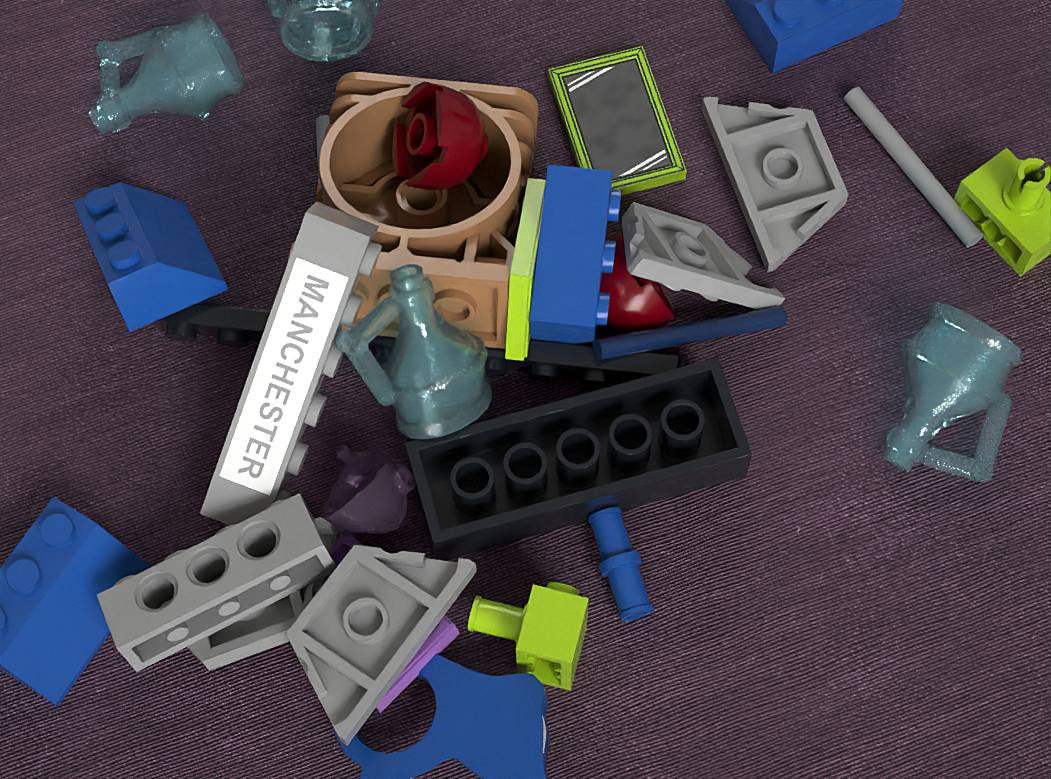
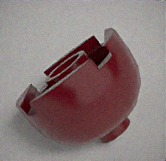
M425 81L415 85L405 97L401 106L410 109L406 123H396L393 133L392 157L396 175L408 180L404 183L406 186L424 190H444L461 184L471 175L479 162L487 154L489 140L485 132L481 113L476 104L467 95L459 91Z
M621 231L615 236L609 237L606 240L616 241L613 274L602 273L600 292L610 293L607 326L616 334H626L666 326L669 321L677 316L659 282L631 275L627 270L623 232Z

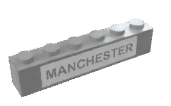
M315 202L306 211L200 514L228 525H236L264 511L270 504L291 497L292 493L283 489L289 473L298 476L306 458L309 445L301 442L306 426L316 427L324 409L327 396L319 394L324 376L334 378L344 354L345 347L336 344L343 325L352 328L363 301V296L355 294L362 274L368 277L372 275L382 249V245L374 243L379 228L378 225L319 202Z

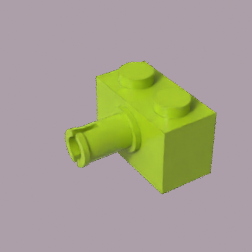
M1006 148L963 179L954 200L982 232L983 238L1021 277L1051 254V192L1046 188L1051 181V168L1049 166L1046 167L1042 174H1040V170L1045 163L1043 160L1038 158L1017 159Z
M557 582L547 583L546 587L533 584L528 604L526 603L524 608L483 599L481 596L476 595L471 608L467 629L471 632L477 631L516 641L517 674H533L542 684L571 691L587 630L589 598L579 596L580 591L578 589Z

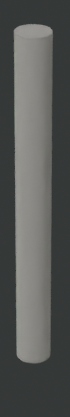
M855 87L845 95L844 101L964 245L969 248L976 244L983 237L982 232L862 89Z

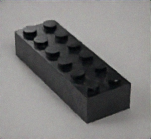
M718 357L405 442L410 470L436 560L443 561L588 521V517L591 514L606 508L620 507L621 511L746 477L752 457Z

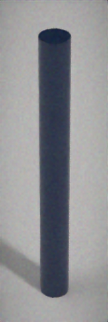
M778 306L598 338L593 341L592 348L595 358L603 360L783 327L786 324L787 316L784 308Z

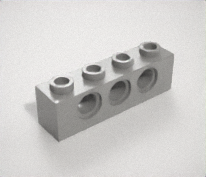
M300 493L288 499L270 504L264 511L236 525H229L220 529L213 537L187 550H180L170 554L163 562L137 575L120 579L113 587L97 594V598L116 649L134 670L138 672L332 574L337 566L312 513ZM274 548L266 556L260 557L265 551ZM219 574H222V576L219 579H217L214 582H211V580L214 577H216ZM172 599L166 606L160 608L164 602Z

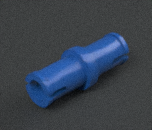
M610 507L591 514L588 517V521L592 526L602 558V562L598 565L601 576L608 577L620 613V620L625 622L644 617L652 613L654 608L650 604L639 569L643 561L640 552L633 551L621 516V508Z

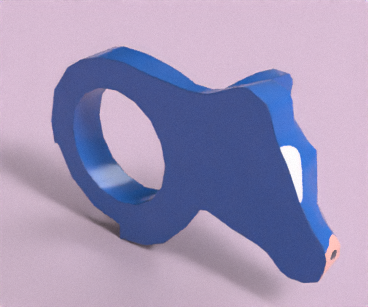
M435 654L418 672L419 675L416 677L431 685L435 692L437 708L432 726L419 742L406 750L388 754L368 748L361 737V728L348 746L340 741L333 728L344 754L363 768L358 779H412L430 771L449 758L461 762L482 779H548L546 770L550 743L546 718L549 703L548 694L544 685L533 674L521 673L503 676L481 674Z

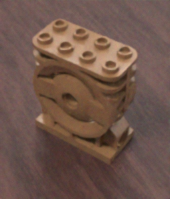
M350 72L338 80L335 90V101L332 103L329 116L330 125L326 128L320 150L319 181L316 189L317 202L378 225L379 228L374 243L382 245L372 275L368 277L362 274L355 294L363 296L357 318L352 328L343 325L341 332L506 349L510 270L527 180L533 174L534 156L538 143L539 107L537 100L532 94L518 87L366 72ZM424 81L443 85L467 95L476 104L481 113L485 132L489 140L485 158L479 162L471 175L463 183L444 190H424L408 187L404 184L408 180L397 177L394 170L392 146L395 124H405L410 111L409 108L401 106L413 87ZM292 243L289 258L295 243Z

